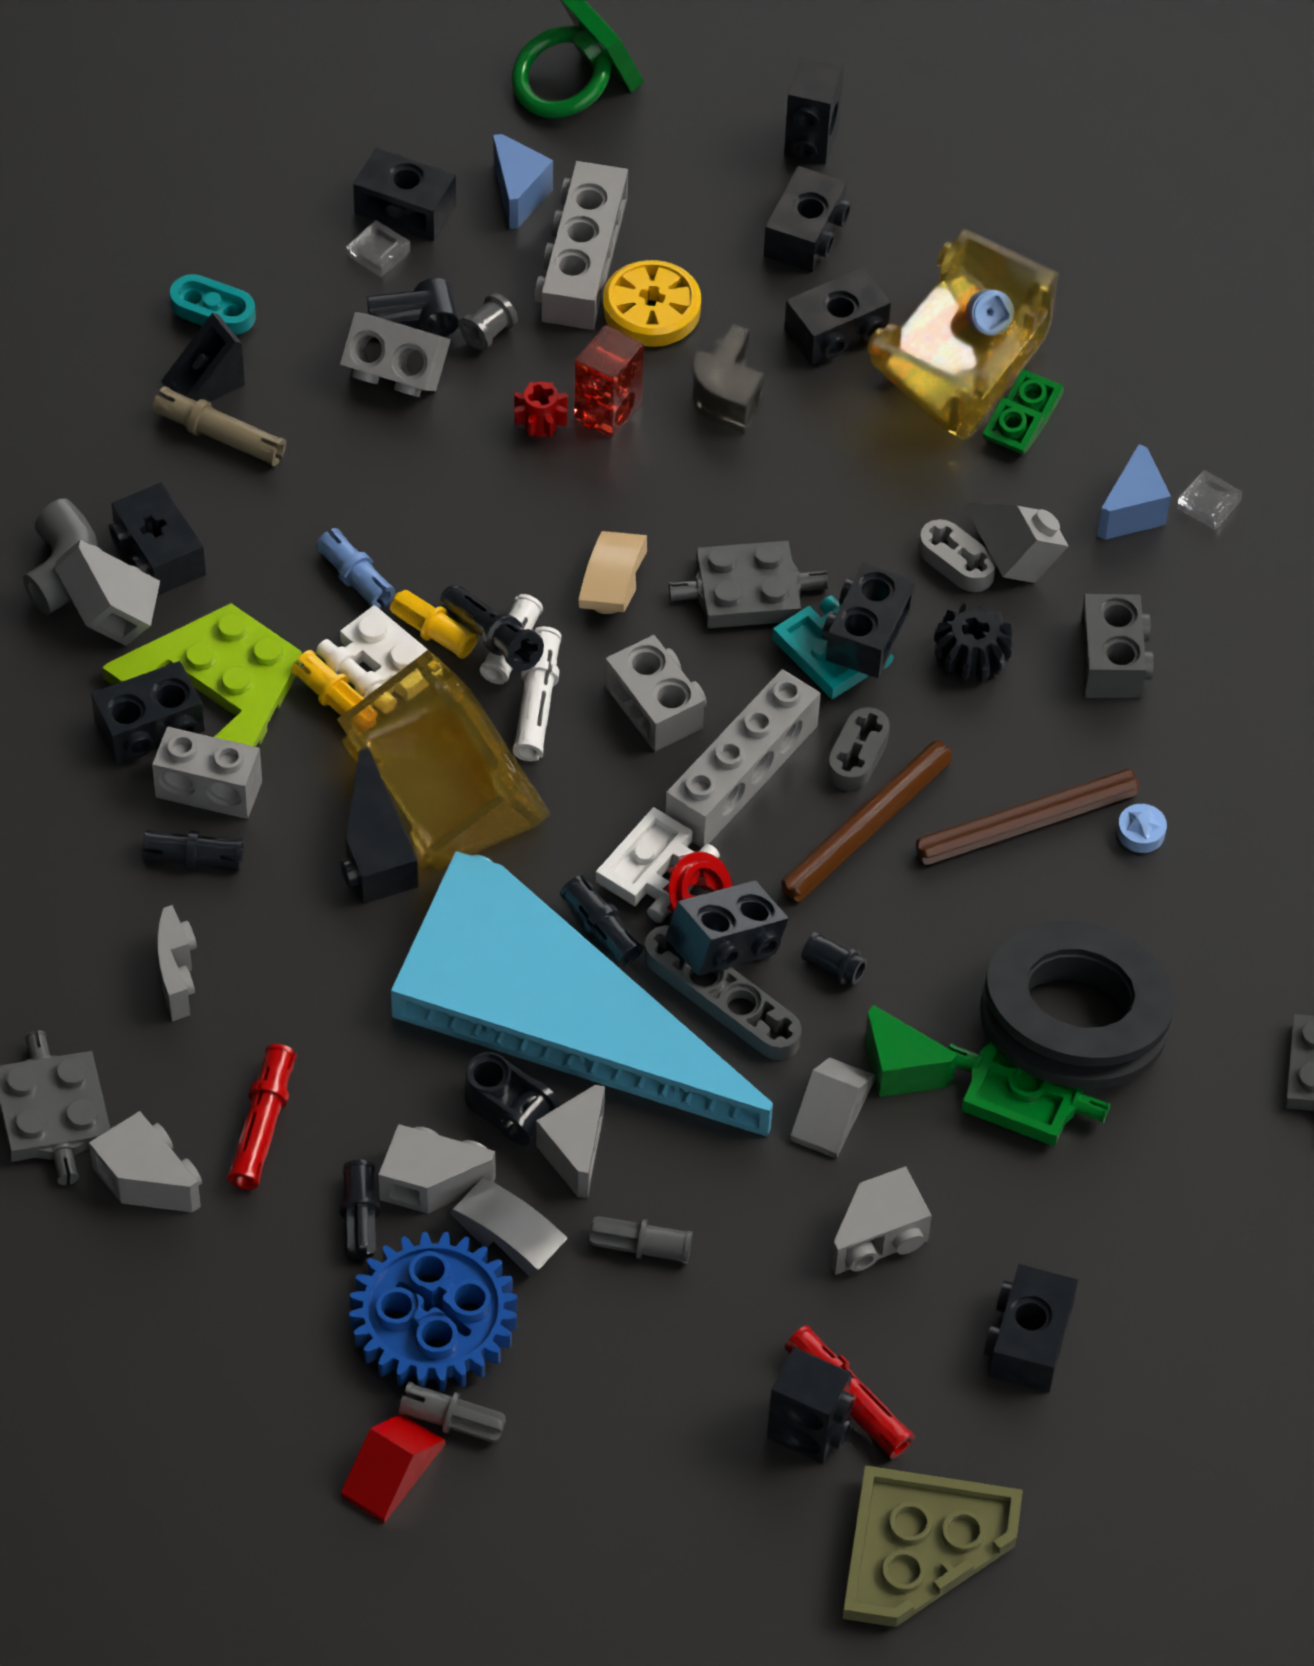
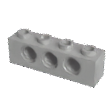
M576 161L572 178H564L561 204H565L563 211L556 210L552 226V236L556 237L555 244L547 243L543 268L547 270L546 277L538 276L535 289V302L542 303V322L590 330L595 329L604 287L608 278L627 202L628 169Z
M782 669L666 792L665 814L693 831L692 843L700 848L705 844H709L817 728L821 695L819 691Z

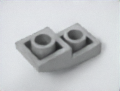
M173 905L163 908L158 930V956L162 990L171 1021L190 1016L188 996L195 994L194 984L189 972L192 970L190 950L197 948L195 936L189 922L184 921L180 923Z

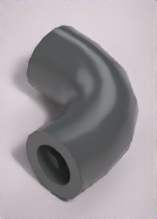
M66 498L51 502L39 513L34 528L38 535L50 546L52 553L50 558L42 565L23 575V583L29 597L36 607L46 615L72 600L54 568L56 560L79 540L98 547L97 537L84 514Z

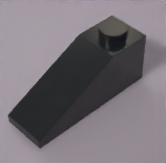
M369 747L359 750L346 833L347 859L340 861L348 888H357L363 904L419 887L418 859Z

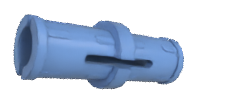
M333 528L330 530L335 539L326 531L317 541L316 549L337 569L340 574L338 575L339 579L346 586L352 585L368 602L370 607L375 605L381 609L377 599L386 607L393 600L396 591L375 570L372 565L373 560L365 552H359L354 548L339 529Z

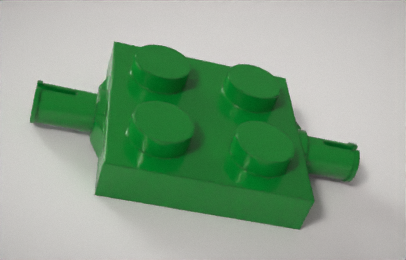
M992 1042L987 1044L979 1054L956 1046L953 1043L949 1046V1049L957 1054L956 1067L971 1072V1084L962 1102L961 1111L1054 1147L1065 1124L1074 1117L1075 1113L1095 1119L1103 1124L1108 1116L1111 1103H1106L1083 1094V1088L1060 1086L1024 1072L1008 1061Z

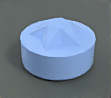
M984 289L978 291L970 298L966 308V317L969 325L976 332L986 335H998L1004 332L1010 326L1014 316V308L1010 298L1005 293L997 290Z
M1134 804L1127 807L1121 813L1117 827V836L1121 844L1133 852H1152L1158 849L1165 839L1167 821L1163 813L1156 807L1148 804Z

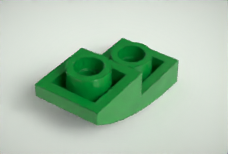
M1022 369L1007 398L1002 397L982 434L983 438L1024 455L1035 442L1064 394L1063 385Z

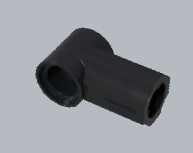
M426 279L420 282L414 288V291L367 296L369 315L442 337L451 335L458 328L459 319L453 287L445 279Z

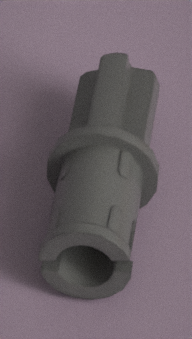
M602 1216L593 1218L589 1233V1243L592 1246L635 1253L636 1259L639 1260L642 1259V1255L680 1261L683 1264H688L693 1231H681L648 1225V1219H643L642 1223Z
M408 1382L405 1389L407 1394L402 1397L399 1414L442 1426V1432L447 1434L452 1429L492 1443L498 1442L506 1421V1416L502 1412L461 1400V1394L457 1392L452 1397L415 1385L413 1382Z

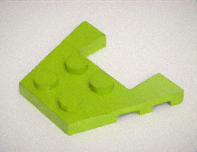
M231 603L108 662L102 669L104 679L115 685L180 661L194 688L236 716L214 737L256 747L258 743H262L268 731L267 725L275 709L280 708L296 677L291 673L292 665L294 663H297L299 666L302 665L297 659L302 654V651Z

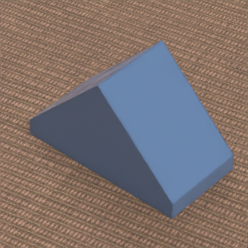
M503 134L493 135V166L509 230L518 229L553 191V160Z
M1140 444L1137 446L1103 504L1097 537L1106 540L1166 525L1171 495L1147 447Z

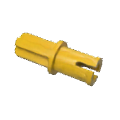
M408 590L397 592L393 597L390 605L392 614L419 630L420 636L425 641L433 639L456 654L460 659L466 658L475 648L478 641L477 634L447 616V610L444 607L438 606L435 608Z
M307 650L297 658L304 665L301 667L294 663L291 673L299 677L319 696L318 702L321 705H330L356 729H362L371 722L375 712L374 707L348 685L349 679L346 675H337L312 650Z

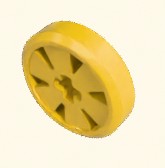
M644 260L628 264L617 270L608 279L604 287L603 315L607 325L617 336L636 345L658 347L675 343L690 334L700 318L701 292L697 282L687 271L669 262ZM648 301H656L655 306H648Z

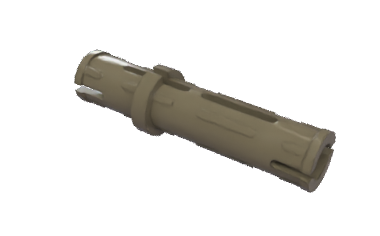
M166 386L159 390V394L163 395L164 398L156 395L152 406L154 414L164 416L186 426L187 432L199 436L202 433L265 461L273 467L280 462L275 455L281 458L284 455L286 449V440L284 438L276 437L215 410L209 401L204 399L195 401L172 391Z

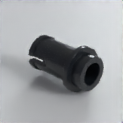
M818 932L811 934L802 951V959L804 961L811 962L836 975L837 981L843 985L848 982L854 985L857 984L864 975L868 965V959L862 956L861 949L854 947L850 950L825 938Z

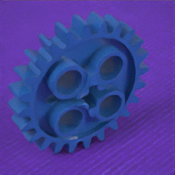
M422 1232L420 1245L413 1246L406 1236L401 1237L402 1251L398 1253L387 1245L383 1246L384 1262L381 1263L369 1258L367 1260L368 1275L357 1274V1292L350 1293V1308L353 1309V1311L349 1312L350 1328L356 1329L353 1331L355 1346H365L363 1349L364 1361L370 1363L380 1359L378 1370L381 1377L395 1369L397 1371V1385L400 1387L407 1382L410 1376L417 1378V1385L424 1388L429 1379H435L440 1392L445 1391L447 1378L454 1377L461 1387H465L466 1372L469 1370L483 1378L485 1376L484 1360L499 1364L501 1362V1350L499 1347L510 1348L512 1345V1333L510 1331L517 1329V1314L514 1313L517 1310V1294L511 1293L513 1291L512 1277L501 1276L502 1261L499 1259L486 1264L488 1261V1248L483 1246L472 1254L469 1252L468 1237H464L457 1246L450 1245L448 1232L443 1233L438 1244L431 1243L427 1232ZM427 1275H433L440 1278L438 1281L432 1283H427L419 1280L420 1278ZM468 1303L480 1306L479 1309L474 1311H465L459 1307ZM394 1311H402L408 1314L400 1319H392L386 1316ZM436 1339L448 1342L447 1345L440 1348L427 1345L428 1342Z

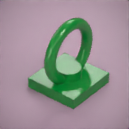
M560 0L574 25L558 26L539 33L522 48L515 60L512 69L514 94L526 110L537 116L558 119L569 117L585 110L603 93L609 81L611 71L631 93L645 82L620 37L585 0ZM573 43L582 57L594 69L589 83L578 94L566 100L547 101L539 98L534 94L529 85V72L533 62L543 51L554 45Z

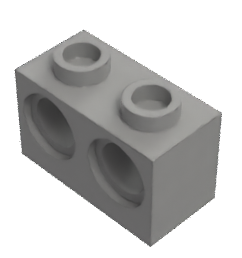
M355 312L340 365L353 368V378L378 384L379 378L383 377L396 381L394 390L420 397L422 390L436 392L451 339L373 315ZM376 337L381 343L382 351L376 361L370 362L366 357L365 347L370 339ZM418 350L424 358V365L418 374L413 375L408 370L407 359L413 351Z
M655 635L606 657L605 687L654 752L703 729L704 707L707 706V700L702 688L696 681H689L682 671L680 661L675 652L670 648L665 649Z
M168 726L152 763L156 798L244 819L249 818L262 784L260 748Z

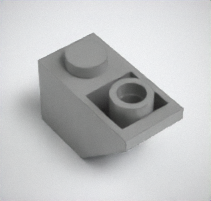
M79 540L56 560L54 568L87 627L127 646L151 626L160 585L159 580L142 572L139 568L128 565L103 552L97 546L90 545L82 540Z
M141 1111L89 1142L93 1169L121 1204L194 1212L201 1207L199 1185L202 1184V1179L197 1169L189 1159L185 1158L181 1161L172 1150V1141L164 1128L159 1123L151 1125Z
M398 1124L378 1174L380 1200L429 1214L462 1199L482 1178L494 1182L496 1177L495 1151L487 1149L476 1141L464 1140L461 1142L440 1136L435 1131L426 1127L411 1128Z
M906 1166L859 1183L834 1240L831 1268L835 1275L850 1269L852 1271L864 1270L872 1266L877 1259L897 1252L899 1254L911 1253L928 1241L932 1215Z

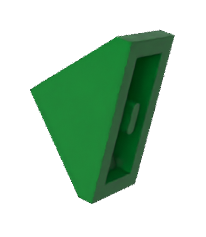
M872 1005L867 1013L865 1041L873 1074L876 1075L875 1082L879 1097L949 1087L954 1080L957 1054Z

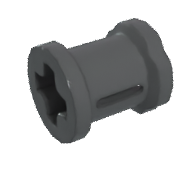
M492 292L484 298V305L472 315H464L459 320L458 327L468 344L475 349L485 351L492 345V338L500 331L511 329L517 324L518 316L514 306L508 299L497 292Z

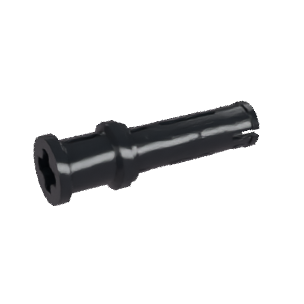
M450 585L442 592L440 601L444 602V604L440 606L444 607L447 613L457 618L466 627L480 635L488 651L498 656L503 655L506 663L511 668L517 671H526L540 661L544 651L543 639L535 631L523 629L521 622L517 618L509 614L499 615L484 602L471 595L461 585Z

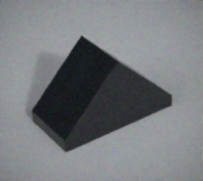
M211 313L161 382L172 391L195 401L204 399L211 402L245 385L242 343L218 314Z

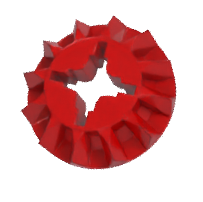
M693 852L679 856L678 863L667 869L670 874V880L662 889L669 893L670 904L666 909L674 912L678 901L695 897L688 892L690 885H696L699 888H703V890L709 891V893L732 887L733 885L727 868L717 857L707 852Z

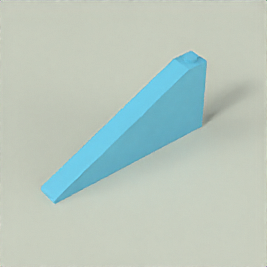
M455 851L391 989L393 1018L768 1137L771 1130L773 1103L506 868L500 864L493 863L484 856H471Z

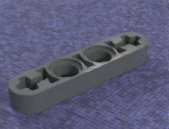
M669 925L656 927L649 932L645 941L644 959L651 971L765 1057L780 1061L789 1059L796 1054L800 1048L802 1027L799 1019L792 1012L732 967L727 970L712 972L718 980L711 986L702 987L694 984L690 977L695 972L676 950L675 955L669 951L664 952L662 955L658 954L659 946L665 950L672 946L665 938ZM680 962L684 964L681 970H679ZM744 998L751 1001L755 1008L749 1014L737 1015L731 1012L727 1005L734 999ZM764 1015H766V1023L762 1021ZM770 1030L776 1034L781 1033L783 1030L787 1031V1039L782 1036L777 1037L775 1040L771 1039Z

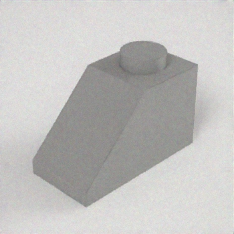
M973 502L965 508L1004 578L1036 583L1069 547L1059 530L1060 524L1058 520L1046 510L1016 505Z

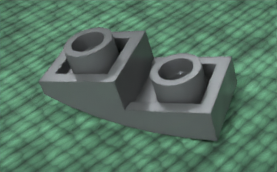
M482 1178L449 1212L482 1246L488 1247L494 1241L529 1277H532L568 1239L554 1224L525 1201L485 1178Z

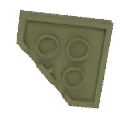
M865 1465L842 1619L897 1627L1010 1551L1016 1545L1023 1490Z

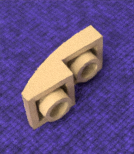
M601 532L585 572L579 596V608L594 609L602 614L625 612L636 591V572L647 553V535Z

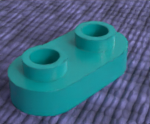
M195 274L182 276L171 285V308L182 319L202 326L211 313H216L235 335L248 331L255 323V302L245 291Z

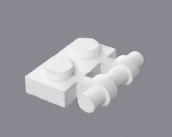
M375 605L340 630V641L346 647H337L330 640L326 639L316 649V654L326 662L325 664L337 675H346L349 682L355 686L354 690L367 702L372 701L382 710L388 708L394 700V695L387 690L391 686L406 697L439 671V659ZM365 662L375 672H366L359 664Z
M653 807L597 869L596 883L633 906H636L647 893L656 900L647 910V914L653 921L662 923L670 913L674 914V912L666 909L670 904L669 893L662 888L669 881L663 878L662 875L672 864L676 865L678 863L679 856L694 852L688 848L692 843L693 831ZM705 844L699 851L710 853L717 858L720 857L718 850L710 844ZM690 885V887H688V892H690V890L695 885Z

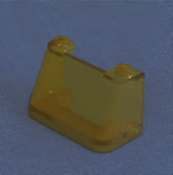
M964 228L953 243L947 242L939 254L937 266L941 268L940 280L902 328L892 323L888 324L884 329L878 328L869 341L868 353L871 354V364L945 430L966 440L973 434L1045 340L1053 319L1058 273ZM984 289L997 290L1005 293L1010 298L1014 308V316L1010 326L1001 334H981L969 325L966 317L967 304L970 298L978 291Z
M429 650L337 719L347 734L342 739V742L355 760L358 761L359 750L369 747L382 779L413 826V829L410 831L413 841L410 843L418 862L425 868L431 864L438 870L450 864L455 851L468 855L476 854L535 828L551 815L474 694L451 669Z

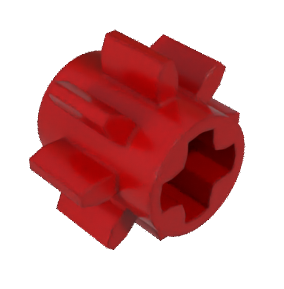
M529 382L524 394L515 392L514 424H524L528 436L552 437L558 425L567 426L568 395L567 393L558 394L557 389L553 386V382Z

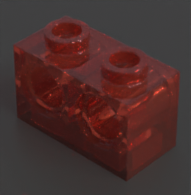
M605 324L575 359V419L579 420L589 429L598 430L611 438L614 437L642 404L643 343Z

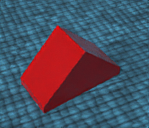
M401 1414L371 1427L341 1490V1497L385 1524L444 1447L445 1439L408 1416Z

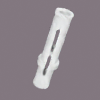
M546 626L535 629V632L541 636L544 643V651L540 661L531 669L521 672L524 689L517 733L513 745V754L524 761H537L539 757H543L552 688L559 680V669L556 664L561 634L556 629Z

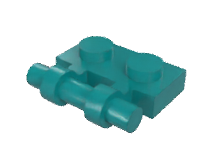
M832 595L826 597L820 604V610L825 614L823 617H820L808 606L774 627L772 640L831 700L868 677L867 674L826 661L827 641L821 638L823 627L830 612L837 614L841 607L839 601ZM890 654L883 669L892 663L894 659L892 654Z

